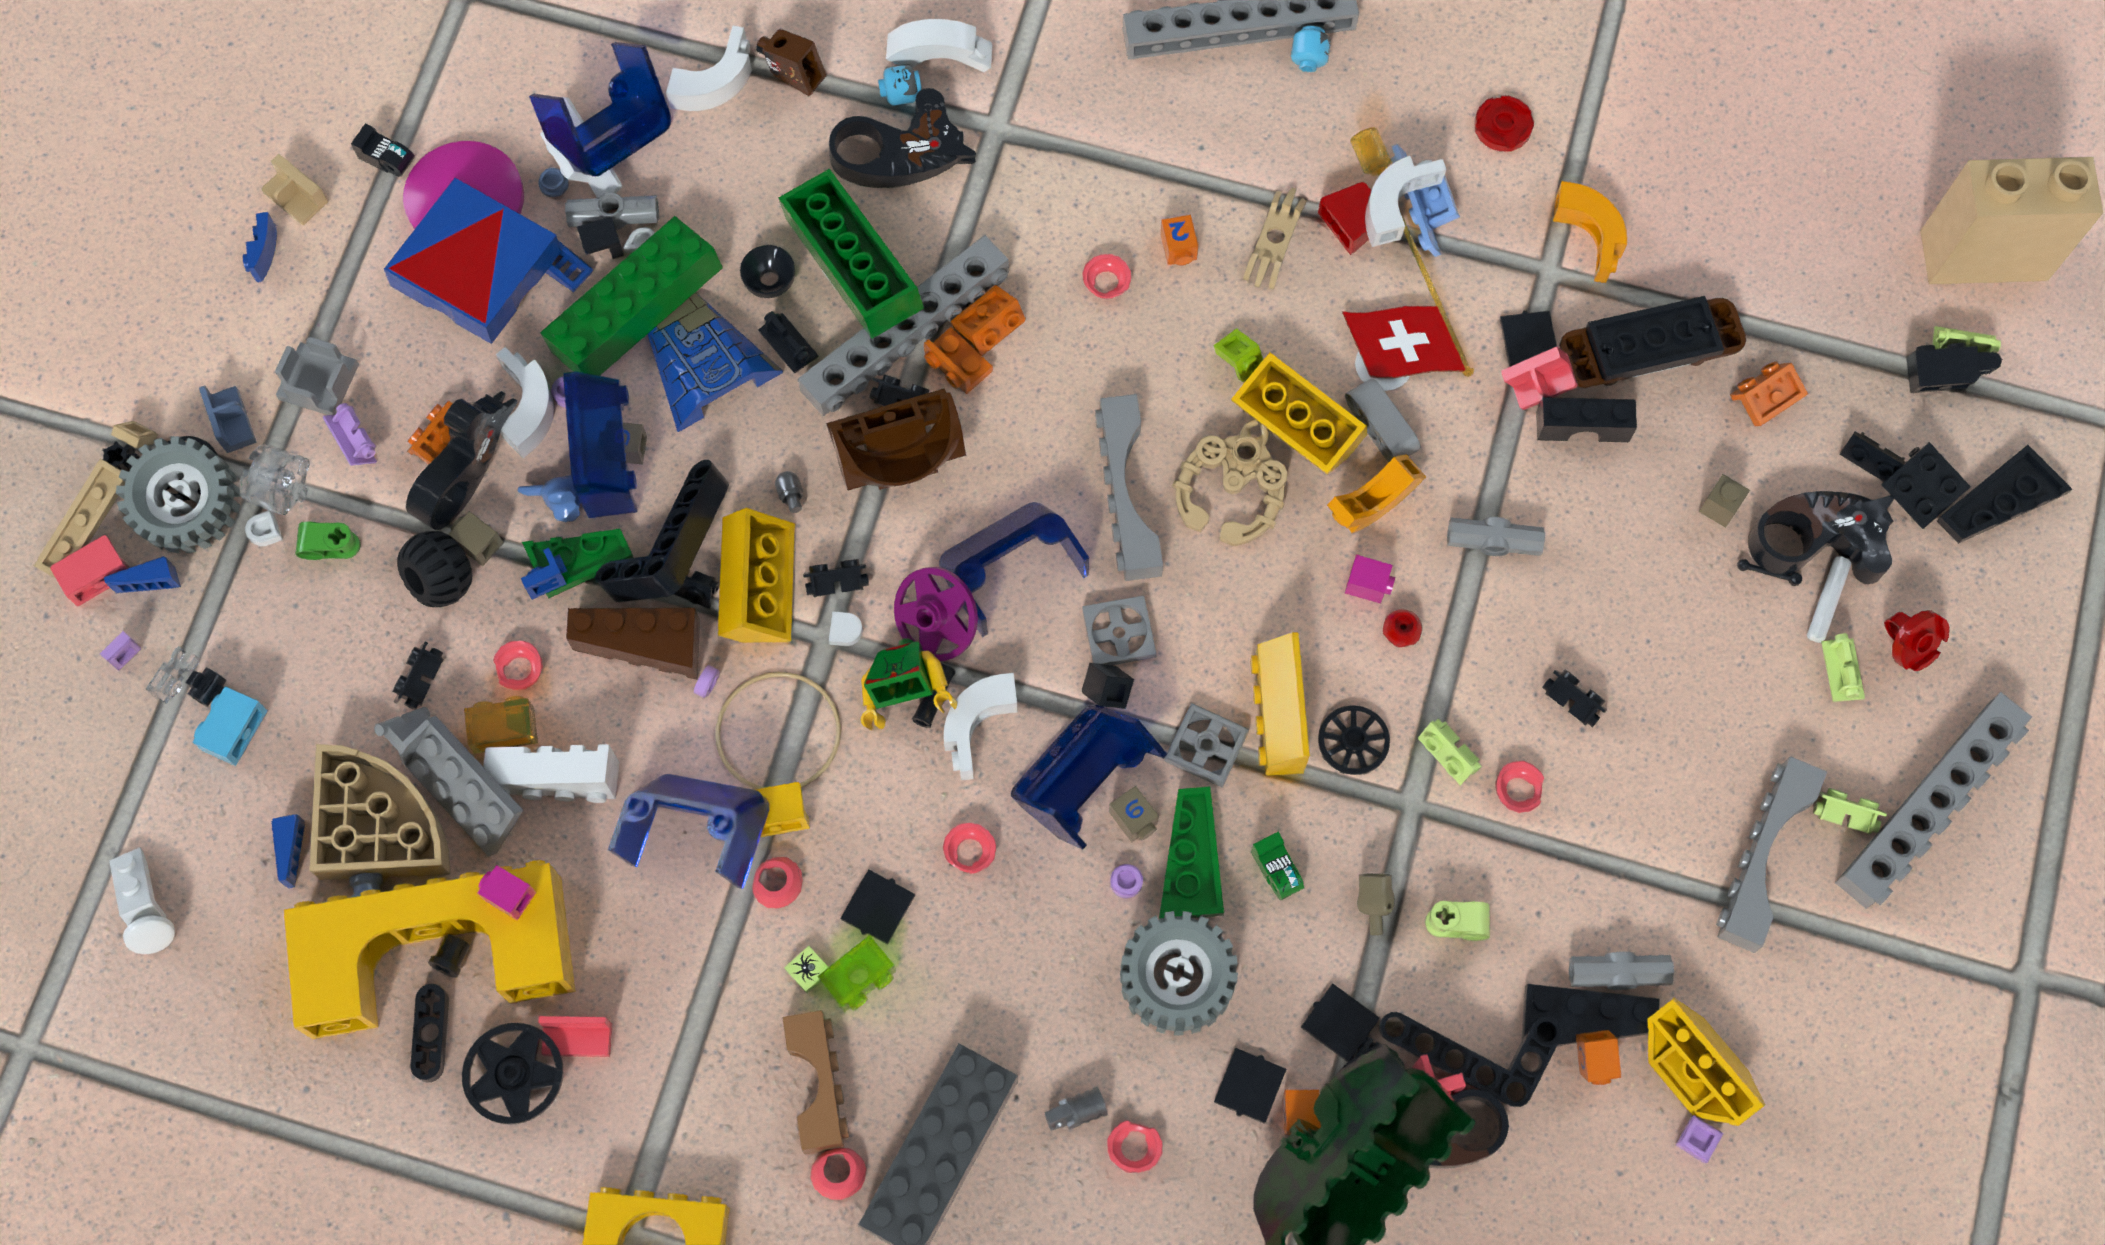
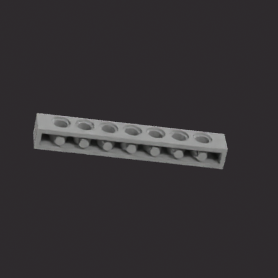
M1218 0L1203 4L1191 3L1180 7L1165 6L1150 11L1135 10L1123 14L1122 30L1127 57L1130 60L1293 38L1305 26L1323 28L1325 34L1356 30L1359 10L1356 0ZM1155 29V30H1158V31H1157V32H1151V31H1149V30Z
M984 235L917 287L924 309L932 306L937 308L935 311L926 312L923 309L873 339L870 338L863 328L798 378L801 393L823 417L830 411H837L853 393L858 394L867 387L869 381L875 376L885 374L891 368L893 362L900 357L904 358L911 354L915 346L924 338L927 340L933 337L939 327L946 321L950 322L962 312L963 308L970 303H974L990 287L1000 285L1009 273L1008 258ZM974 271H980L983 273L980 276L970 275V273ZM950 289L959 290V292L956 294L947 293V291ZM905 324L914 326L910 330L900 329ZM882 342H887L890 344L886 348L877 347V345ZM859 360L867 362L865 365L860 367L853 365L856 361ZM836 378L843 380L838 385H832L829 383L831 380Z
M2002 692L1995 696L1835 883L1866 909L1875 902L1881 905L1893 892L1889 888L1895 879L1899 882L1902 881L1913 867L1908 863L1914 856L1920 859L1932 846V843L1928 841L1934 833L1940 835L1950 825L1952 821L1948 816L1952 811L1960 812L1971 800V797L1967 795L1973 787L1978 790L1991 775L1986 771L1992 764L1996 767L1999 766L2009 755L2010 752L2006 750L2007 746L2011 742L2017 744L2026 735L2029 729L2025 725L2032 716ZM1989 728L1996 730L2000 739L1994 738L1990 734ZM1970 751L1976 752L1980 756L1981 762L1974 760L1970 755ZM1951 773L1959 776L1961 785L1956 784L1952 780ZM1931 796L1940 799L1942 808L1933 804ZM1912 819H1916L1922 824L1923 831L1914 828ZM1892 841L1902 846L1903 854H1899L1893 849ZM1872 865H1877L1883 870V878L1874 874Z

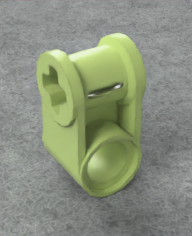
M1440 901L1427 914L1425 918L1426 929L1436 937L1462 938L1471 941L1487 940L1490 938V905L1478 901ZM1439 914L1443 915L1444 920H1448L1446 925L1442 924V919L1436 918Z

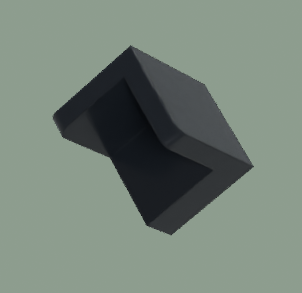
M612 217L577 227L585 254L609 248L613 259L624 256Z
M1089 663L1082 693L1098 706L1126 709L1134 679L1117 666Z

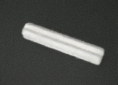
M1842 556L1835 557L1830 567L1807 633V638L1816 643H1821V641L1825 640L1851 566V561Z

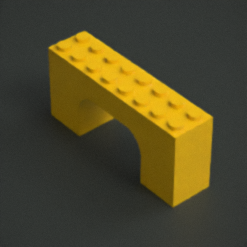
M543 860L530 861L525 864V867L513 869L511 866H501L504 870L529 884L536 892L518 920L492 906L477 893L480 890L479 883L485 875H480L479 872L463 873L459 876L460 879L448 881L446 878H433L427 880L426 885L415 887L413 884H399L393 887L394 890L381 892L377 889L361 892L360 896L348 898L345 895L332 896L327 899V902L315 904L312 901H303L294 904V908L285 909L284 921L294 1028L311 1039L378 1028L374 974L380 959L389 950L397 946L443 938L446 934L460 935L478 932L489 936L496 991L510 1004L576 992L562 878L550 863H545Z

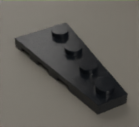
M2027 445L1940 516L1937 522L1959 544L2067 495L2072 488Z
M1526 984L1522 1040L1530 1024L1535 1019L1545 1016L1555 1018L1562 1027V1036L1557 1047L1577 1043L1576 1034L1609 1030L1617 1039L1648 1035V1018L1659 1010L1660 999ZM1542 1022L1537 1027V1035L1542 1041L1547 1042L1552 1039L1554 1029L1551 1024Z

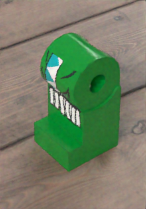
M1279 831L1252 845L1251 854L1268 885L1271 886L1279 900H1283L1304 889L1301 875L1293 864Z

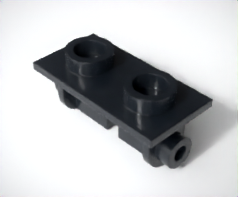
M771 311L764 317L766 323L758 331L794 374L819 357L783 313L775 314Z
M884 374L883 379L873 378V381L879 382L878 388H872L869 398L873 399L875 404L886 406L898 402L899 399L906 400L927 394L930 390L912 384L911 389L900 386V379Z
M1855 431L1839 455L1883 482L1906 463L1904 461L1905 457H1900L1887 448L1882 450L1879 448L1880 444L1864 435V432L1859 434Z
M859 559L841 561V567L828 569V564L809 566L810 572L803 574L804 578L810 577L811 582L805 583L807 595H813L815 598L817 596L835 594L834 582L840 581L841 592L863 590L864 586H869L867 573L861 574L860 570L866 568V563L859 564Z
M695 571L691 578L686 576L683 585L674 595L686 599L693 604L710 609L712 593H717L720 583L713 576Z
M426 641L420 648L414 646L406 662L411 667L406 677L403 675L399 676L392 692L397 694L394 703L397 704L403 698L406 700L404 705L416 710L418 705L422 706L431 685L420 679L422 675L432 680L435 678L443 662V658H441L443 655L442 651L436 648H431L430 652L425 650L428 644Z
M1566 669L1562 674L1555 670L1553 673L1558 678L1555 681L1549 678L1542 686L1546 690L1545 694L1562 707L1566 705L1570 698L1574 700L1575 703L1568 712L1585 726L1589 724L1591 727H1594L1601 718L1596 714L1598 710H1601L1603 713L1607 711L1602 706L1605 700L1591 689L1588 693L1584 692L1577 686L1580 680Z

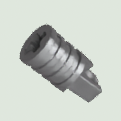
M1098 1086L1093 1088V1090L1077 1094L1072 1098L1059 1101L1060 1106L1045 1112L1046 1121L1051 1131L1068 1126V1129L1076 1128L1083 1123H1088L1093 1119L1096 1120L1101 1116L1105 1117L1108 1115Z

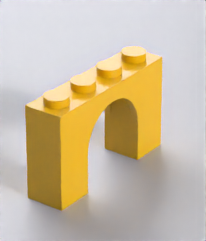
M601 1187L600 1193L590 1192L582 1245H623L629 1230L637 1222L650 1216H666L675 1220L683 1231L685 1245H725L730 1208L726 1204H721L722 1198L702 1196L701 1202L688 1201V1195L668 1193L667 1199L654 1198V1192L634 1190V1195L629 1196L620 1195L621 1189Z

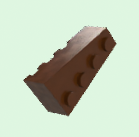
M568 608L566 639L573 651L611 660L614 658L627 661L632 665H644L659 669L662 672L686 675L687 678L698 680L700 619L695 608Z

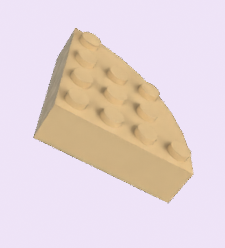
M316 744L310 851L311 873L320 880L349 879L351 876L363 873H378L383 877L450 874L449 848L443 827L430 803L405 775L388 762L376 756L360 752L357 749L341 745Z

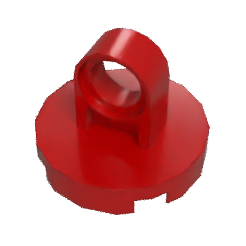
M1932 610L1921 611L1912 617L1903 612H1897L1884 622L1887 633L1894 640L1892 645L1893 659L1895 663L1906 670L1910 668L1913 671H1920L1928 667L1941 654L1937 650L1941 641L1947 642L1949 638L1950 626L1948 621Z

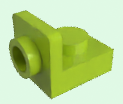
M1237 328L1213 345L1216 354L1234 367L1237 378L1241 382L1246 381L1263 361L1259 345Z

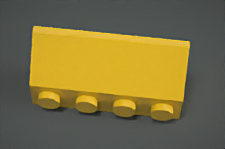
M1271 352L1268 353L1231 398L1233 403L1327 475L1348 459L1367 436V426Z
M743 508L722 517L718 636L743 643L791 641L795 523L749 508Z
M1292 632L1257 644L1255 655L1250 656L1251 674H1257L1258 685H1253L1254 704L1260 705V716L1255 717L1256 734L1262 735L1263 746L1258 747L1259 766H1265V776L1304 774L1310 757L1299 633Z

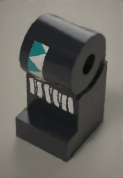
M366 123L351 143L358 159L399 177L404 174L415 157L412 151L405 145L377 133L374 127Z

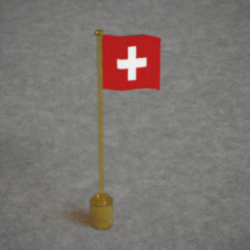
M1372 127L1362 130L1350 139L1364 174L1380 176L1391 163V158L1378 129ZM1401 213L1405 224L1404 235L1436 306H1402L1367 313L1342 311L1343 317L1370 377L1401 378L1430 372H1463L1464 376L1470 377L1474 374V368H1470Z

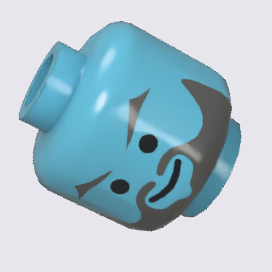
M1317 26L1303 27L1293 37L1292 61L1299 65V69L1304 72H1315L1317 68L1325 66L1329 59L1330 37L1325 34L1323 28Z
M910 65L886 68L883 72L884 79H878L881 97L887 96L889 104L893 106L915 102L916 95L921 90L919 72L914 71Z

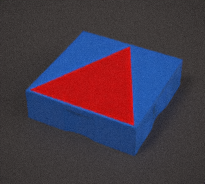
M454 178L386 265L384 272L392 288L426 307L444 313L455 324L492 344L516 313L523 297L531 288L537 285L561 251L556 234Z

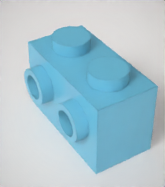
M225 686L221 694H217L213 699L211 711L206 720L201 722L196 728L192 743L203 752L236 766L268 710L259 701Z

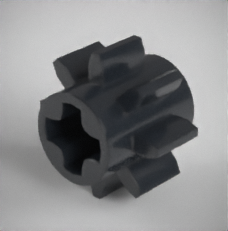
M117 441L107 449H102L104 452L103 460L127 472L132 468L126 462L132 455L136 459L140 458L135 453L136 450L133 446L127 444L125 447H122Z
M207 667L202 673L194 670L185 682L191 687L187 694L197 702L208 707L215 696L221 694L224 689L223 685L227 680Z

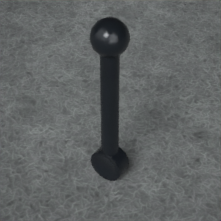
M1741 559L1737 563V567L1741 571L1752 570L1787 580L1792 586H1798L1802 582V576L1799 573L1791 575L1770 573L1760 566L1750 564L1746 559Z

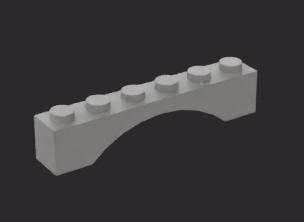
M1137 394L1100 398V410H1095V420L1097 428H1102L1104 438H1099L1101 457L1107 456L1108 466H1103L1105 485L1111 484L1112 494L1107 495L1109 513H1115L1116 523L1112 524L1113 541L1120 544L1121 552L1116 553L1118 571H1124L1125 581L1162 577L1163 561L1159 536L1148 528L1137 514L1129 498L1125 483L1126 461L1132 446L1141 432V417Z
M1791 756L1782 765L1779 763L1776 765L1771 776V781L1775 783L1771 793L1767 792L1760 806V810L1764 811L1762 819L1754 823L1749 838L1753 839L1750 851L1745 849L1739 861L1738 867L1742 868L1739 879L1735 878L1727 894L1728 897L1732 898L1728 909L1724 907L1718 917L1716 925L1721 927L1718 938L1753 953L1763 947L1774 918L1768 902L1765 884L1766 863L1770 848L1784 824L1794 815L1808 809L1817 800L1827 771Z

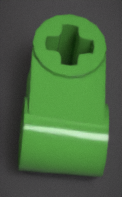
M308 521L298 524L295 555L299 558L307 560L349 559L354 557L360 550L361 544L358 536L344 523Z

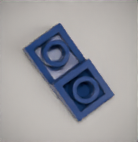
M268 212L256 214L257 225L253 226L255 241L246 242L247 254H243L244 268L246 272L252 274L256 282H262L266 277L276 248L277 226Z

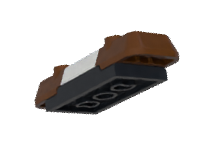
M1702 296L1588 322L1585 328L1565 333L1559 346L1561 350L1568 354L1576 378L1577 388H1589L1602 384L1611 386L1619 380L1685 365L1699 366L1707 360L1734 355L1744 348L1746 334L1736 307L1730 300L1725 298L1706 300V297Z

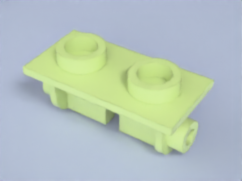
M1938 326L1934 327L1932 345H1935V349L1947 348L1949 344L1964 342L1966 347L1977 346L1978 352L1991 353L1992 351L1998 352L2001 346V340H1997L1996 336Z
M1843 633L1836 635L1835 640L1821 641L1832 701L1865 699L1853 638L1849 639L1848 634Z
M1437 719L1435 722H1430L1418 737L1425 748L1460 786L1471 774H1475L1482 767L1479 764L1480 759L1475 756L1466 744L1459 748L1455 746V743L1460 738L1448 726L1446 721L1442 723L1440 719Z
M1828 788L1827 793L1820 791L1819 796L1823 798L1822 803L1816 802L1813 814L1818 815V819L1842 825L1845 814H1848L1850 818L1847 827L1867 834L1879 832L1881 821L1877 820L1878 815L1887 816V813L1878 809L1879 803L1865 798H1860L1859 803L1846 799L1847 793Z

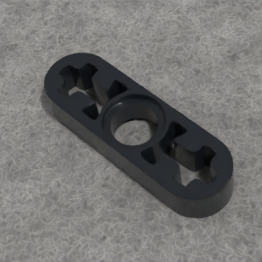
M436 984L424 985L418 990L415 998L410 1068L412 1074L423 1082H434L439 1079L443 1074L445 1064L449 997L447 992ZM431 992H434L440 998L439 1002H434L433 1013L436 1016L440 1015L439 1019L434 1017L422 1018L423 1014L430 1016V1005L424 1001L425 998L431 997ZM428 1024H435L439 1030L437 1038L431 1042L423 1041L421 1038L422 1029ZM420 1047L426 1049L437 1048V1052L430 1051L429 1059L435 1064V1068L429 1069L427 1075H425V1071L419 1069L420 1064H425L427 1061V1053L420 1051Z

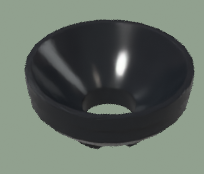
M763 245L752 249L743 258L740 266V276L747 290L753 295L761 298H775L785 293L792 286L795 278V265L790 254L784 249L774 245ZM765 273H775L778 276L777 282L773 285L763 284L761 278Z

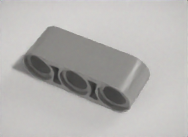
M1371 378L1345 394L1350 410L1358 420L1367 426L1368 435L1388 462L1393 457L1406 454L1410 456L1420 450L1417 436L1375 379Z

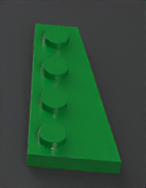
M1210 786L1178 789L1159 919L1164 918L1166 912L1174 911V917H1182L1183 911L1192 912L1191 918L1224 915Z

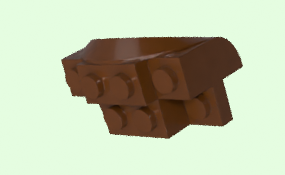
M945 388L826 423L848 491L866 485L877 486L879 490L888 487L910 484L938 473V469L946 461L966 456L958 412L951 393H946ZM935 424L932 427V429L926 434L925 426ZM864 445L866 451L858 449L856 447Z

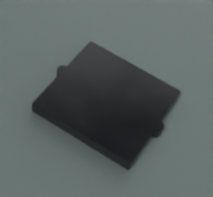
M1523 311L1522 314L1500 316L1509 367L1557 346L1550 311L1533 313Z
M868 869L840 919L861 930L863 936L868 934L888 945L916 895L895 884L893 878L888 880Z
M1332 983L1322 999L1313 1004L1314 1010L1301 1028L1348 1062L1360 1045L1364 1044L1366 1037L1380 1017Z
M1235 1048L1214 1103L1235 1111L1238 1117L1244 1115L1265 1124L1285 1075L1286 1068L1264 1060L1263 1055L1257 1057Z

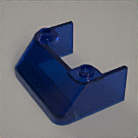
M622 42L611 44L621 70L609 82L608 92L612 104L577 127L573 124L563 97L534 93L529 96L546 140L585 175L595 177L602 175L665 133L670 127L671 114L646 45Z
M578 371L564 373L563 381L571 477L574 489L588 518L638 512L632 495V490L637 489L636 474L634 470L629 471L626 463L622 419L624 406L629 404L627 385H622L619 379Z
M1031 502L945 551L940 557L939 567L956 574L967 585L970 592L974 593L985 583L986 573L984 567L1036 537L1047 545H1054L1060 542L1083 578L1089 575V556L1061 516L1041 503ZM945 579L950 588L955 586L952 582ZM965 602L962 607L968 614L967 605ZM976 603L978 614L977 630L983 638L988 635L987 618Z
M1096 704L1091 705L1077 715L1012 788L1011 797L1021 808L1058 839L1083 850L1087 844L1078 835L1083 821L1082 816L1077 812L1078 809L1117 766L1124 769L1134 768L1143 761L1146 753L1164 759L1167 752L1139 719Z
M664 774L626 798L608 851L629 865L637 867L658 807L708 816L707 830L709 834L716 840L725 842L715 872L737 888L744 889L769 812V802L760 792L753 789Z

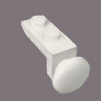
M139 847L109 860L119 915L127 925L123 933L126 947L138 954H152L165 949L174 939L175 928L155 901L148 864L142 849Z

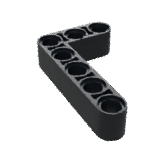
M702 460L696 463L690 470L649 556L610 561L598 569L595 581L615 602L668 597L681 588L729 487V482L710 460Z
M1390 1012L1383 1016L1379 1023V1032L1385 1040L1418 1058L1427 1054L1431 1065L1452 1076L1462 1073L1465 1083L1478 1090L1490 1093L1502 1103L1512 1107H1522L1531 1099L1561 1039L1562 1027L1555 1018L1549 1016L1535 1019L1530 1024L1508 1069L1501 1067L1402 1013ZM1390 1018H1398L1404 1025L1403 1033L1398 1037L1388 1035L1385 1030V1024ZM1542 1022L1551 1024L1554 1029L1552 1039L1547 1042L1542 1041L1537 1035V1027ZM1422 1033L1430 1035L1433 1039V1048L1428 1053L1418 1051L1415 1046L1417 1036ZM1452 1049L1460 1051L1463 1055V1064L1458 1069H1451L1445 1061L1446 1054ZM1527 1052H1533L1539 1058V1065L1534 1071H1527L1522 1066V1057ZM1484 1065L1490 1067L1494 1074L1492 1082L1488 1085H1481L1476 1079L1477 1069ZM1512 1082L1520 1083L1524 1089L1523 1097L1518 1101H1511L1506 1095L1507 1086Z

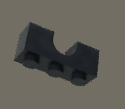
M1543 397L1536 412L1537 440L1568 441L1573 434L1594 432L1598 434L1599 442L1629 443L1637 429L1636 400Z

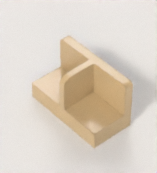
M278 154L270 161L277 174L261 190L297 222L305 225L328 203V200L316 183Z

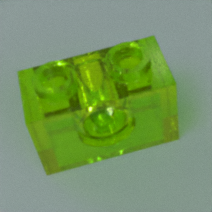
M869 935L817 977L845 1013L850 1008L852 1011L860 1008L868 1000L866 995L876 987L878 990H881L890 984L894 979L893 974L896 972L892 961ZM863 969L868 972L867 979L860 984L853 983L850 980L851 974L855 970Z

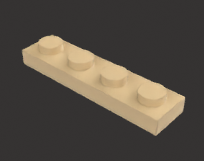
M99 459L35 562L34 566L55 578L50 567L90 543L118 498L116 486H125V481L119 478L120 469L103 459Z

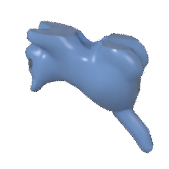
M581 460L580 469L574 474L555 477L546 481L544 485L520 486L517 491L526 496H542L545 504L553 511L556 520L571 522L579 517L581 502L601 500L611 490L608 485L600 484L605 474L604 470L594 468L584 460Z

